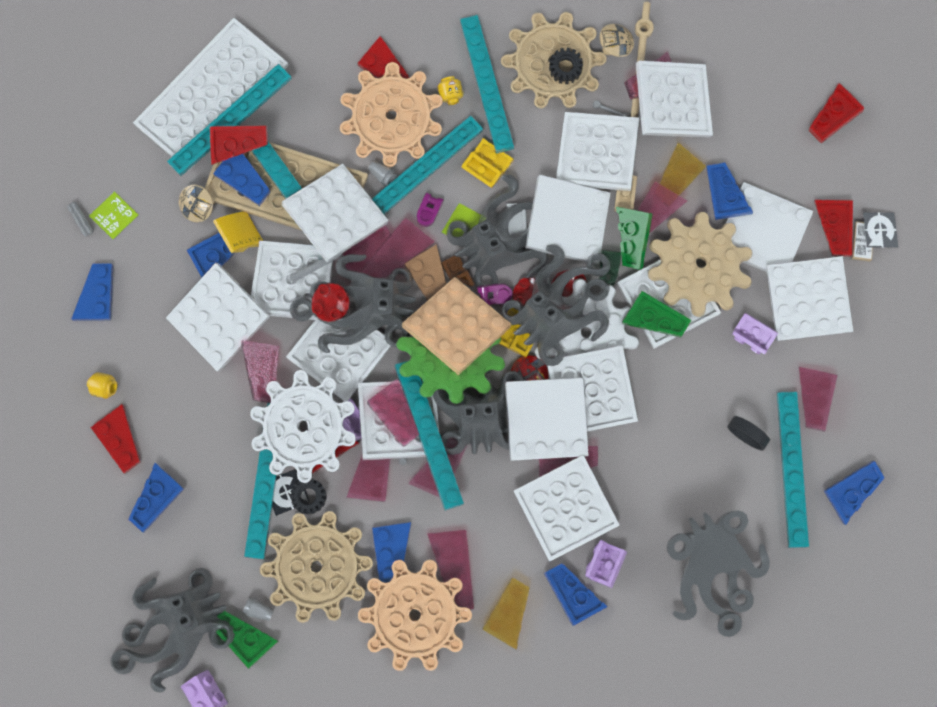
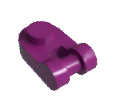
M426 192L416 215L419 225L422 227L433 225L444 199L440 197L438 199L434 198L432 194ZM432 204L434 205V208L427 207V205Z
M500 283L477 287L480 298L488 305L504 304L512 298V290L507 284ZM488 292H493V297L488 298Z

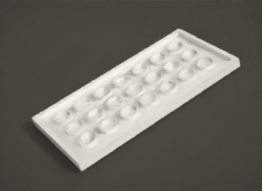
M233 18L133 123L172 157L277 64H280L285 70L289 66L288 62Z

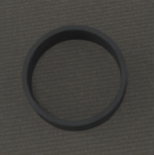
M734 416L727 426L729 431L738 439L757 450L763 451L770 442L769 436L764 431L742 417Z

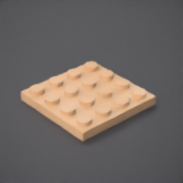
M456 277L402 323V328L458 375L511 327V323Z

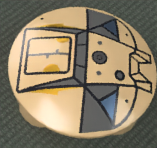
M609 24L600 32V43L604 54L626 57L633 50V37L625 27L618 24Z
M190 185L182 190L179 196V208L188 220L202 222L211 215L215 199L205 188L199 185Z

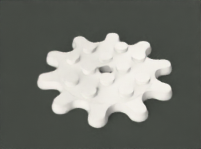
M580 278L576 279L573 282L572 295L569 297L562 296L563 301L568 305H573L577 302L586 281ZM608 285L610 291L605 299L594 301L588 298L583 309V315L596 310L605 312L610 321L607 331L596 341H591L593 333L599 329L601 323L594 321L586 326L591 331L590 337L584 338L581 335V329L559 341L564 357L622 345L623 349L630 350L638 347V338L627 334L625 325L622 324L631 307L627 306L619 309L613 305L612 300L616 290L612 285ZM537 347L535 350V355L537 358L540 359ZM550 348L546 351V355L554 358L557 356V351L554 348Z
M303 370L295 372L293 385L288 389L281 387L276 381L268 383L266 390L271 397L270 405L265 408L256 406L250 412L251 418L263 425L262 434L255 437L251 444L255 451L268 449L272 452L273 460L269 466L272 474L279 475L287 466H293L297 470L299 481L307 483L311 480L312 469L317 464L323 465L330 472H335L339 469L340 464L335 456L336 448L340 445L352 446L356 441L354 433L343 428L344 418L353 414L355 408L353 403L349 401L336 403L333 400L332 394L336 388L334 379L326 378L319 386L313 387L308 382V374ZM302 421H306L308 424V430L305 432L299 429V424Z

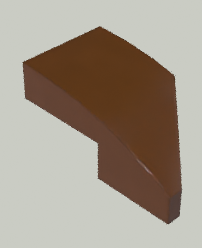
M453 256L441 262L450 280L456 277L463 284L474 285L468 271L462 267L463 262L460 257Z

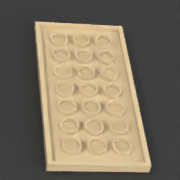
M270 143L302 189L340 166L333 162ZM251 151L243 155L271 191L260 207L214 176L213 173L222 162L213 165L205 189L214 197V203L301 230L281 205L282 201L285 200L284 196ZM346 167L364 189L368 174Z

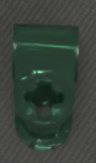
M602 249V254L608 257L611 264L610 270L607 273L611 279H607V274L599 276V279L613 286L618 277L621 252ZM600 261V266H601L600 269L603 267V263H602L601 261Z

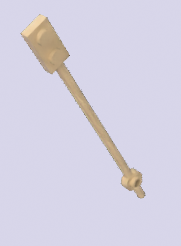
M650 2L643 3L642 19L635 26V34L639 37L637 62L644 61L646 41L652 35L654 29L653 23L649 20ZM645 28L647 31L642 32L641 29ZM636 72L631 117L638 118L639 93ZM637 176L632 178L631 191L616 190L614 212H616V206L634 209Z

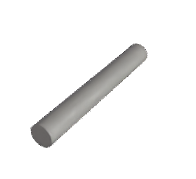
M343 254L338 255L328 263L322 258L289 277L292 283L342 257Z

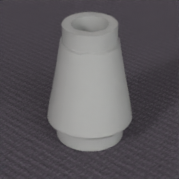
M376 161L372 162L369 166V171L382 185L388 186L397 177L393 169Z
M249 597L243 613H246V616L269 621L274 610L255 597L254 599Z

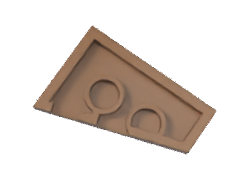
M437 245L404 264L427 301L446 285Z

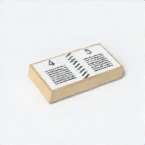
M855 222L851 259L870 262L872 260L873 248H867L864 222Z

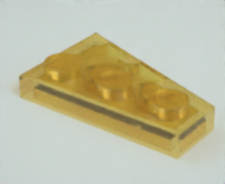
M678 142L654 196L669 208L703 172L706 166Z
M511 577L482 630L517 650V642L521 632V623L530 588Z

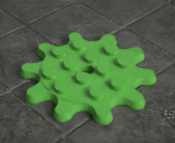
M401 337L397 340L396 346L399 350L409 353L411 359L400 366L399 372L403 377L413 375L421 377L423 380L419 389L421 396L428 398L436 390L443 389L448 392L452 403L459 404L464 399L463 391L467 387H474L483 394L488 393L491 389V384L485 378L486 372L504 369V359L491 353V348L500 343L501 337L460 375L456 374L414 337Z

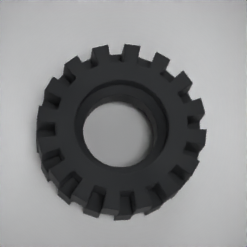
M568 47L566 50L560 48V52L556 50L555 54H552L549 64L551 77L554 76V80H559L560 84L564 81L565 85L569 84V81L574 83L575 79L578 80L583 68V59L580 58V53L576 54L575 49L570 51ZM563 60L570 61L573 64V69L569 72H564L559 68V63Z
M311 478L307 483L299 481L293 485L294 487L290 491V499L292 505L299 512L314 514L320 511L322 506L324 507L325 500L327 499L326 490L319 481ZM305 489H312L316 493L315 500L310 504L304 503L301 499V494Z

